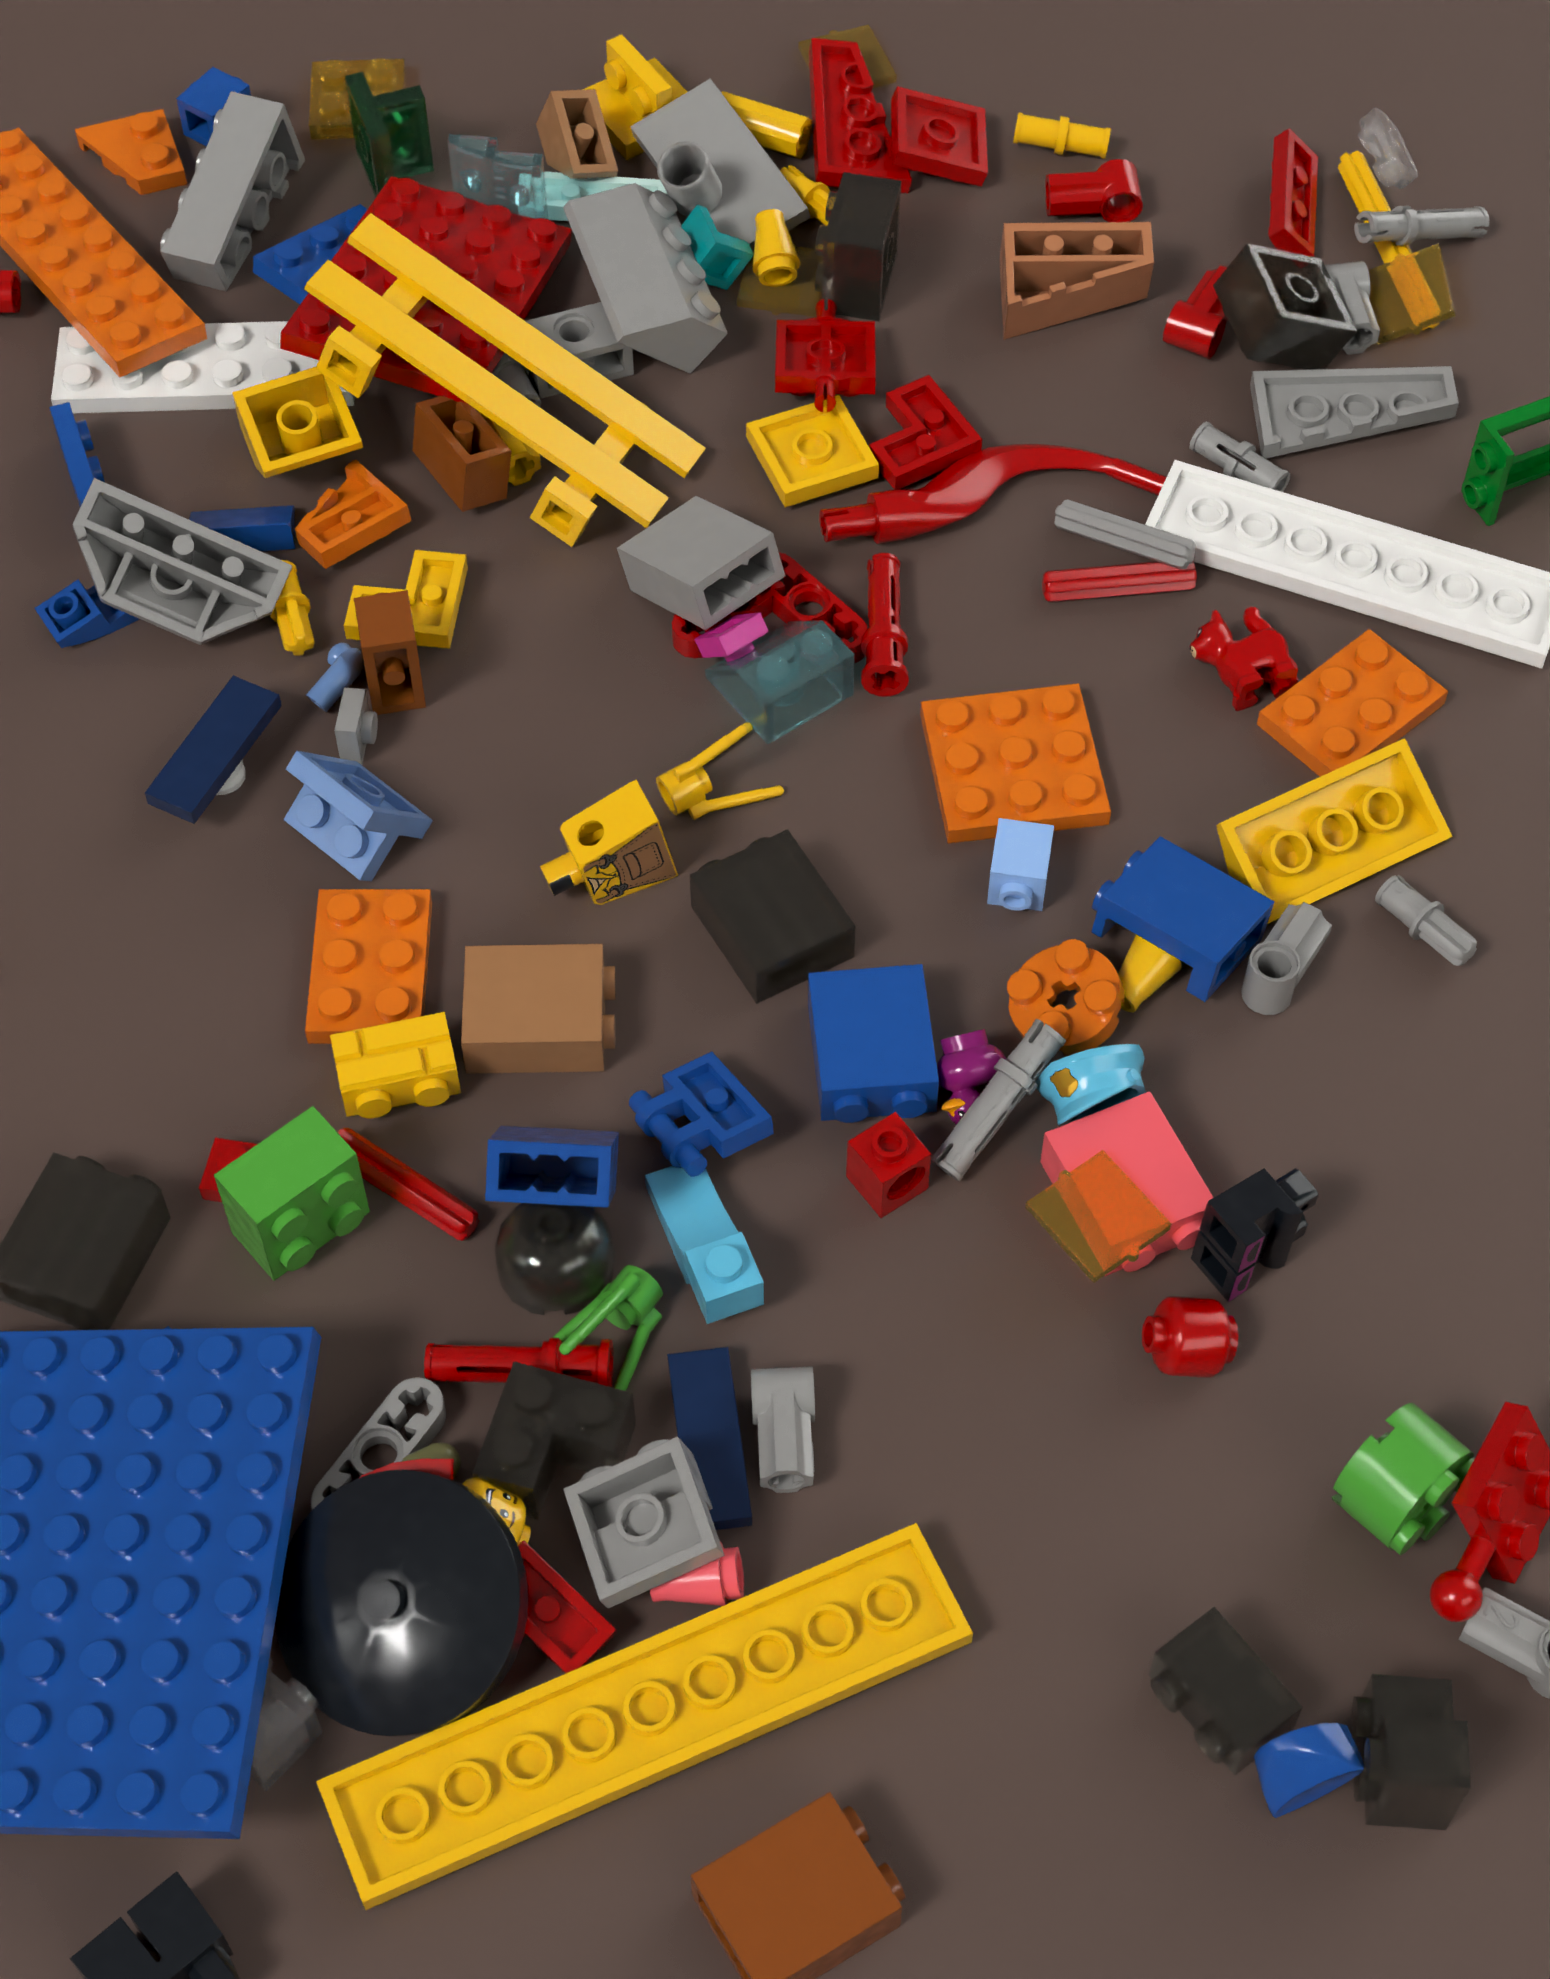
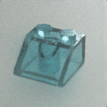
M790 621L753 642L755 649L749 654L730 662H726L723 659L705 670V677L745 721L753 725L755 732L768 745L853 695L855 654L823 621Z

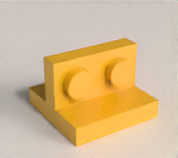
M621 34L606 41L607 63L604 64V72L607 79L582 90H596L610 143L628 160L644 152L633 137L630 126L687 93V91L655 57L647 61Z

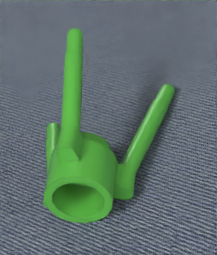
M633 1265L625 1266L612 1283H607L591 1303L552 1337L560 1338L562 1344L559 1347V1351L563 1355H568L605 1318L616 1327L624 1330L629 1329L632 1325L638 1326L608 1400V1405L611 1408H617L620 1405L649 1335L662 1319L660 1312L654 1308L662 1298V1288L649 1273Z

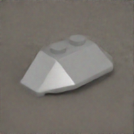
M94 478L73 522V530L102 603L198 645H202L271 615L293 566Z

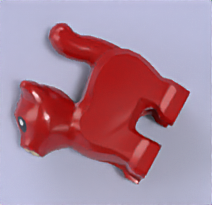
M1255 606L1248 607L1243 614L1244 624L1247 630L1252 633L1247 637L1234 641L1232 632L1217 610H1213L1210 621L1198 628L1196 638L1190 644V652L1194 659L1216 667L1220 679L1233 694L1232 706L1235 711L1254 706L1258 701L1254 690L1258 689L1264 682L1271 684V690L1276 699L1299 681L1297 676L1298 667L1289 656L1286 639L1260 616V611Z

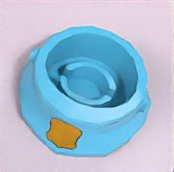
M1119 1044L1092 1048L1051 1062L1042 1071L1035 1081L1038 1085L1037 1090L1042 1097L1054 1105L1058 1126H1063L1144 1094L1146 1090L1141 1077L1145 1059L1144 1053L1139 1044Z

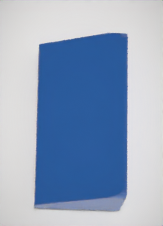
M294 505L191 512L189 520L259 551L295 549Z

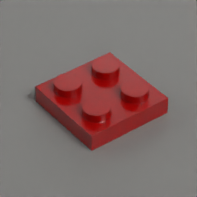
M897 86L891 98L892 165L911 171H920L948 178L955 182H964L982 187L988 174L985 108Z

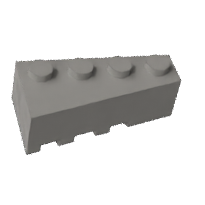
M231 91L224 108L217 111L211 138L207 147L201 149L197 156L196 172L189 188H185L180 195L178 213L171 228L165 230L161 239L160 252L174 279L222 291H227L252 249V231L264 230L270 220L268 211L272 198H283L289 188V182L284 179L290 169L299 171L305 161L283 103Z

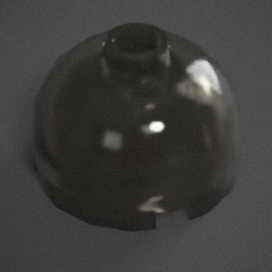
M521 1203L513 1208L500 1225L494 1251L499 1282L512 1302L527 1311L540 1315H545L544 1310H564L565 1315L577 1313L591 1303L607 1283H611L614 1272L615 1250L609 1226L595 1207Z

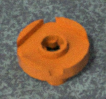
M1068 939L1060 945L1040 951L1026 961L1019 971L1013 973L1007 982L1010 1016L1021 1037L1024 1038L1033 1022L1039 1019L1044 1025H1049L1066 1040L1063 1047L1059 1049V1051L1063 1052L1064 1056L1098 1047L1113 1034L1119 1023L1117 1015L1121 1009V1003H1124L1125 997L1120 977L1106 956L1097 950L1088 948L1083 941ZM1066 990L1078 991L1074 995L1076 1002L1074 1007L1068 1010L1062 1004L1054 1008L1052 1007L1053 1002L1057 999L1056 996Z

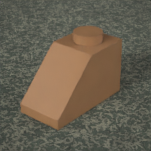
M596 90L551 91L536 123L547 165L571 179L616 177L618 168Z

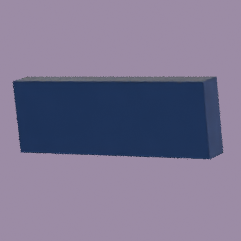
M233 675L145 791L147 803L195 824L281 708L279 694Z
M728 1347L667 1354L677 1436L694 1454L713 1508L709 1512L715 1529L722 1530L752 1526V1512Z

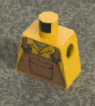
M637 779L563 822L559 829L569 852L540 865V869L554 896L584 883L594 904L603 905L678 876L659 820Z

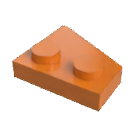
M356 459L349 462L344 468L347 479L336 491L335 489L328 488L319 498L317 507L307 513L294 528L299 545L325 569L345 560L348 556L388 536L391 532L412 521L408 505Z

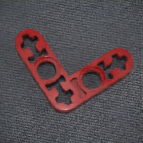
M779 553L785 573L784 584L780 580L749 600V606L746 609L730 613L705 630V632L709 631L734 615L761 613L762 617L765 618L773 612L826 660L836 665L847 666L860 662L865 657L861 651V637L868 628L867 624L858 614L790 556ZM811 601L821 605L823 610L818 614L808 616L799 613L795 608L803 602ZM675 614L672 620L674 648L685 657L693 659L703 658L694 639L701 634L698 632L704 629ZM689 629L692 630V632L686 634V631H687V630H689ZM835 634L839 636L841 639L836 641ZM853 637L854 641L850 642L848 639Z

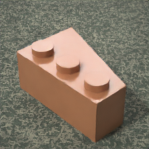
M1151 222L1004 223L1000 250L1003 339L1005 340L1146 299L1154 265Z

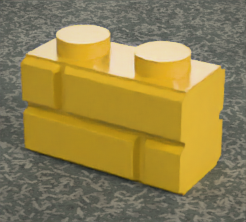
M445 1012L330 1035L346 1117L359 1115L368 1119L378 1118L389 1113L393 1107L417 1103L424 1107H432L444 1103L451 1095L461 1094Z

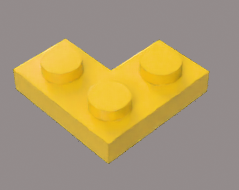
M423 550L414 551L405 590H408L417 646L450 649L468 570L466 554ZM354 585L344 622L346 639L360 640L354 598L405 590Z

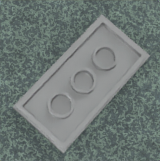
M711 78L630 126L633 137L656 168L661 154L668 147L678 142H693L705 150L722 184V197L719 204L710 212L718 232L747 241L753 252L756 233L755 216L759 212L767 209L782 211L788 231L810 218L808 207ZM693 174L685 178L679 186L694 182L701 174Z

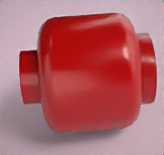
M1169 1296L1158 1304L1153 1316L1146 1317L1142 1328V1345L1146 1353H1152L1154 1363L1161 1373L1171 1376L1211 1378L1223 1370L1226 1363L1229 1364L1233 1361L1238 1347V1327L1235 1318L1227 1314L1226 1309L1218 1300Z

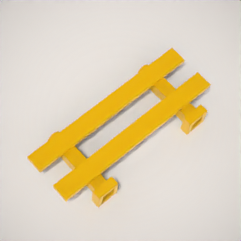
M372 213L351 233L347 243L397 277L389 289L380 296L329 259L306 283L304 290L356 325L350 333L341 326H338L326 341L316 370L359 399L372 381L382 357L381 353L386 347L570 475L565 482L554 476L544 489L529 518L571 547L582 535L595 512L597 505L593 501L597 495L645 528H648L666 504L669 497L622 465L636 445L683 478L686 477L706 449L655 413L647 405L635 399ZM429 299L609 426L593 445L414 320L413 316Z

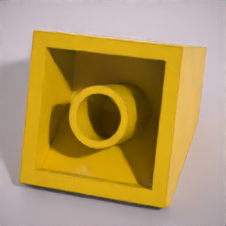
M316 367L232 392L240 429L255 467L264 478L363 448L362 440L339 385L316 370Z

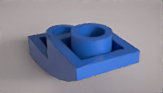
M79 579L35 607L40 618L61 648L95 640L139 620V618L102 603L95 585L86 590Z

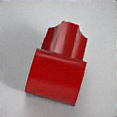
M1126 159L1109 160L1103 163L1096 172L1046 175L1045 205L1047 216L1101 213V216L1107 222H1131L1142 212L1143 203L1137 169L1132 162Z
M1221 265L1215 270H1207L1186 302L1179 300L1174 305L1164 328L1163 341L1206 359H1211L1220 345L1225 332L1226 322L1243 298L1245 284L1239 280L1236 271Z

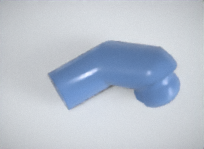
M338 643L330 649L327 661L331 666L306 694L324 712H327L343 694L344 687L348 688L365 667L362 652L358 648H352L347 643Z

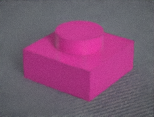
M761 613L738 614L694 640L703 658L724 657L726 662H730L752 652L755 649L752 642L768 633L769 630Z

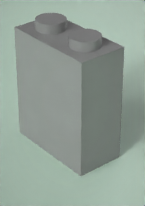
M698 496L693 497L617 547L632 592L704 630H707L785 577L773 532Z

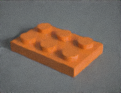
M1368 629L1259 711L1257 725L1321 777L1397 742L1445 704L1448 690L1371 629Z
M319 889L305 1026L308 1044H331V1034L424 1016L432 916L430 889Z

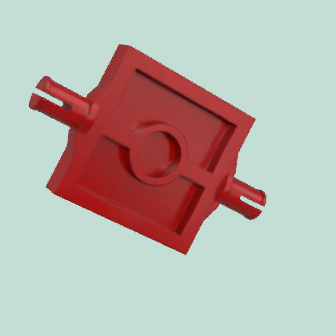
M821 299L815 307L816 317L804 320H777L775 393H790L796 396L815 393V408L823 412V403L826 400L827 412H830L836 406L835 394L847 397H854L860 394L875 395V321H849L836 318V304L834 301L828 299V309L824 310L825 299Z

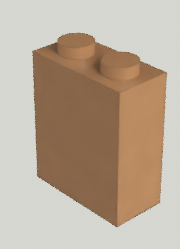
M603 944L465 946L461 1046L466 1074L604 1071V1050L615 1049V1014H605V1000H616L615 966H605Z

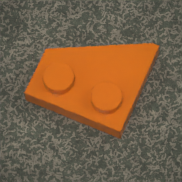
M163 109L141 112L133 116L75 129L79 148L84 152L91 149L98 154L106 169L114 175L123 177L127 185L140 195L187 185L185 171Z

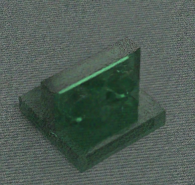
M363 72L344 76L355 150L375 198L390 177L407 178L434 171L426 102L420 85L373 96Z

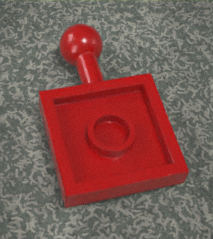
M1510 1402L1504 1403L1451 1502L1471 1540L1456 1568L1438 1575L1430 1588L1431 1605L1435 1612L1445 1620L1464 1622L1478 1613L1483 1601L1479 1580L1486 1568L1492 1579L1515 1584L1526 1562L1530 1561L1537 1552L1539 1536L1550 1517V1449L1528 1406Z

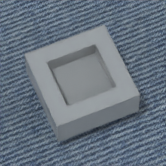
M344 687L334 730L339 757L341 759L357 761L362 765L366 745L374 744L376 741L378 717L376 712L369 711L366 689Z

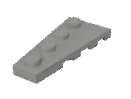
M1451 366L1252 371L1250 382L1261 456L1265 459L1453 418L1456 416L1459 405Z

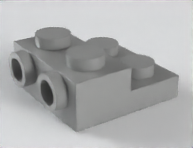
M678 1436L671 1440L651 1442L642 1447L636 1456L614 1466L594 1468L585 1473L581 1481L563 1489L599 1600L608 1609L725 1556L709 1512L713 1508L694 1454Z

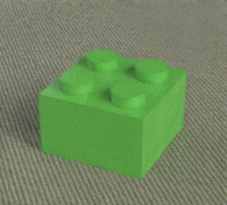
M314 1106L301 1113L214 1174L232 1234L273 1281L287 1271H295L302 1268L312 1259L316 1250L334 1237L344 1236L352 1232L362 1222L364 1216L370 1212L357 1153Z

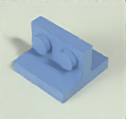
M296 751L286 767V770L304 783L283 820L359 880L372 882L399 835L422 839L433 821L357 761Z

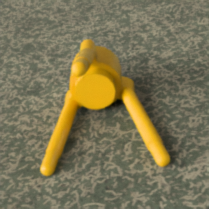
M750 722L738 726L688 762H684L656 777L658 790L665 804L674 815L677 816L688 810L692 819L696 820L712 811L783 795L784 788L777 785L706 800L705 794L711 792L713 787L703 766L751 732L753 725Z

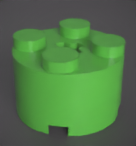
M1414 1403L1405 1404L1385 1420L1395 1428L1391 1433L1386 1432L1378 1439L1370 1435L1337 1478L1333 1489L1338 1494L1332 1496V1500L1387 1548L1391 1551H1396L1399 1555H1403L1408 1551L1419 1537L1424 1541H1428L1443 1526L1450 1515V1512L1443 1505L1455 1491H1458L1475 1459L1474 1453Z

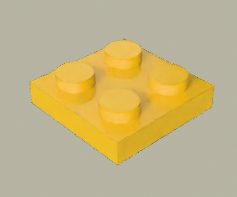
M839 395L835 396L836 406L830 412H827V401L824 400L823 412L818 411L814 403L746 423V438L784 507L879 478V463Z

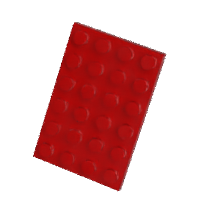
M394 176L389 178L353 229L354 231L372 213L523 320L527 317L568 250L572 235L571 228L555 224L549 219L530 217L510 211L501 205L486 204L466 198L457 192H445L419 184L413 179ZM347 238L331 262L382 296L396 281L397 277L347 243ZM308 293L282 329L280 349L319 360L328 337L338 326H341L350 333L356 325ZM429 299L413 316L414 320L490 373L493 372L504 354L502 350ZM386 347L381 353L382 357L373 377L436 396L447 397L456 402L466 403Z

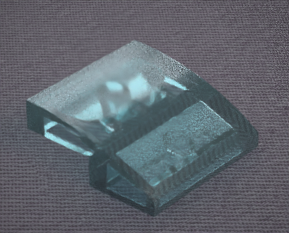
M449 134L448 149L453 192L460 193L466 198L485 205L504 206L512 214L534 219H548L543 154L499 151L497 137Z

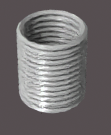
M686 141L678 142L668 147L661 154L657 163V174L669 197L676 204L677 210L682 215L689 216L695 206L700 205L706 207L710 213L719 204L722 197V184L705 150L696 143ZM693 174H701L694 182L679 186L685 178Z

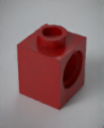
M896 1111L847 1141L846 1177L880 1218L888 1215L928 1189L931 1153Z

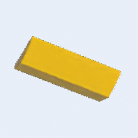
M1405 738L1216 825L1229 876L1274 901L1267 924L1279 919L1289 904L1300 905L1303 902L1311 904L1453 837Z

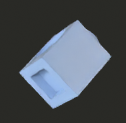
M999 818L990 870L987 904L1003 906L1014 911L1025 909L1042 911L1054 825Z

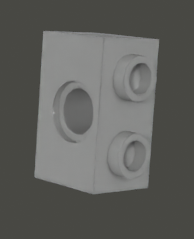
M602 302L526 320L528 324L608 380L612 381L634 375L633 350L617 342ZM529 370L530 378L539 399L561 394L559 390Z

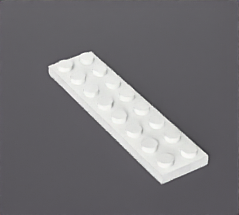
M1174 460L1145 524L1193 540L1196 544L1194 552V562L1492 654L1542 669L1550 648V572L1178 460Z

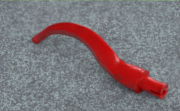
M1046 444L996 446L982 449L959 459L927 485L917 490L895 489L869 493L867 503L821 509L819 514L820 529L826 543L871 535L876 544L908 539L966 518L978 511L997 488L1010 478L1024 472L1041 469H1082L1100 472L1157 496L1167 477L1122 459L1078 448Z

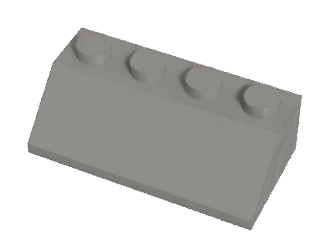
M636 183L569 200L563 209L617 342L691 374L728 332L719 314L721 311L720 306L712 297L705 282V271L697 263L690 247L691 239L683 230L677 217V207L674 201L662 191L655 190L652 192Z

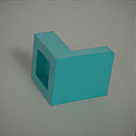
M696 205L681 226L691 239L690 247L697 263L705 271L706 284L728 290L754 256L753 251L747 241L718 232L708 209Z

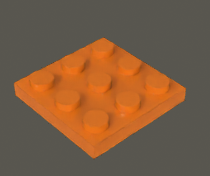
M1079 683L921 701L920 716L948 844L996 838L999 818L1054 825V831L1109 825L1111 809Z

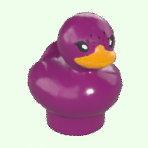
M985 1029L940 1040L944 1056L937 1062L939 1085L952 1092V1096L942 1105L941 1109L948 1112L951 1121L956 1125L981 1094L974 1087L984 1084L988 1085L997 1072L994 1066L1000 1058L1006 1060L1004 1053L999 1048L988 1043Z

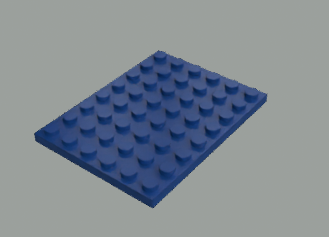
M314 1327L0 1331V1834L240 1839L322 1338Z

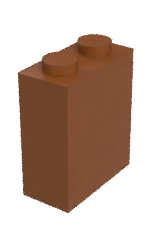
M831 1792L811 1802L690 1875L692 1896L741 1979H816L900 1927L903 1908L900 1902L906 1897L898 1878L887 1863L884 1862L877 1867L864 1844L869 1842V1836L859 1816L849 1805L841 1810Z

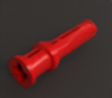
M878 553L872 556V560L869 559L867 561L869 628L861 637V651L866 657V665L861 671V684L870 694L889 697L899 694L908 686L909 672L906 666L903 665V657L908 651V637L900 625V561L893 554Z
M552 1337L549 1338V1341L544 1340L542 1347L428 1343L424 1357L425 1379L432 1382L541 1384L542 1390H547L548 1393H558L561 1387L598 1388L600 1394H610L614 1372L612 1339H602L599 1345L579 1344L568 1355H563L559 1351V1347L562 1344L560 1338Z

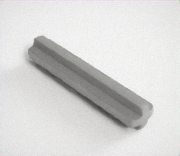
M1068 499L1064 500L1061 505H1058L1055 510L1054 524L1058 529L1181 570L1186 569L1194 561L1196 544L1193 540Z

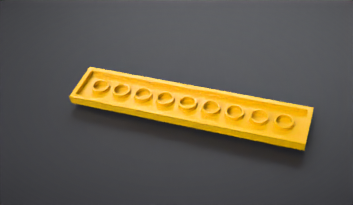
M914 1523L317 1780L316 1783L366 1911L972 1643L973 1632L917 1523Z

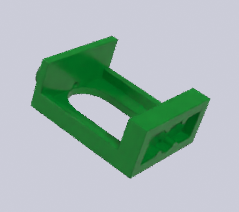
M1550 396L1480 421L1461 492L1466 504L1471 509L1476 510L1487 526L1495 523L1504 491L1550 475V444L1514 456L1515 453L1502 438L1509 433L1550 419Z

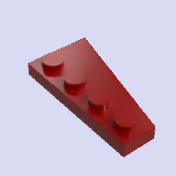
M811 38L809 70L815 182H822L832 187L909 194L912 178L908 169L892 165V137H890L885 125L887 116L882 103H877L873 95L874 83L858 43Z

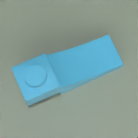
M670 1166L646 1174L647 1191L686 1285H691L706 1323L709 1324L764 1305V1281L743 1233L738 1232L730 1219L707 1170L705 1169L698 1176L691 1177L683 1168Z

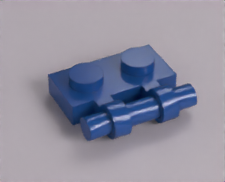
M712 1051L663 1074L665 1093L652 1098L647 1091L640 1090L634 1093L629 1100V1106L636 1114L635 1121L640 1129L647 1136L656 1137L662 1144V1154L670 1164L676 1168H683L691 1177L700 1175L707 1167V1160L700 1153V1150L712 1145L724 1159L774 1134L771 1115ZM685 1115L691 1123L679 1128L673 1121Z

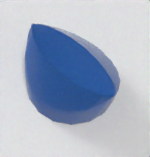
M1321 1723L1287 1732L1267 1742L1254 1755L1262 1792L1274 1818L1290 1813L1330 1793L1358 1776L1365 1767L1348 1726L1341 1723Z

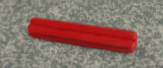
M1157 561L1052 570L1043 574L1042 591L1045 600L1048 602L1184 591L1195 588L1197 572L1194 561L1183 570Z
M341 1128L337 1132L357 1153L363 1179L457 1240L465 1241L475 1231L480 1221L476 1209L351 1128Z

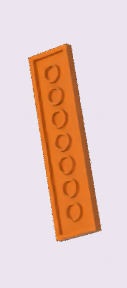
M19 127L10 131L0 132V246L119 377H123L208 339L205 323Z

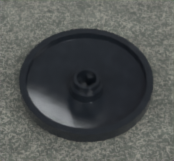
M390 1470L369 1474L347 1483L328 1495L303 1520L287 1547L275 1620L280 1651L291 1676L304 1695L319 1710L340 1724L372 1735L413 1736L429 1733L464 1718L475 1711L493 1694L509 1672L518 1654L527 1622L528 1583L521 1552L507 1524L498 1512L472 1489L449 1478L421 1471Z

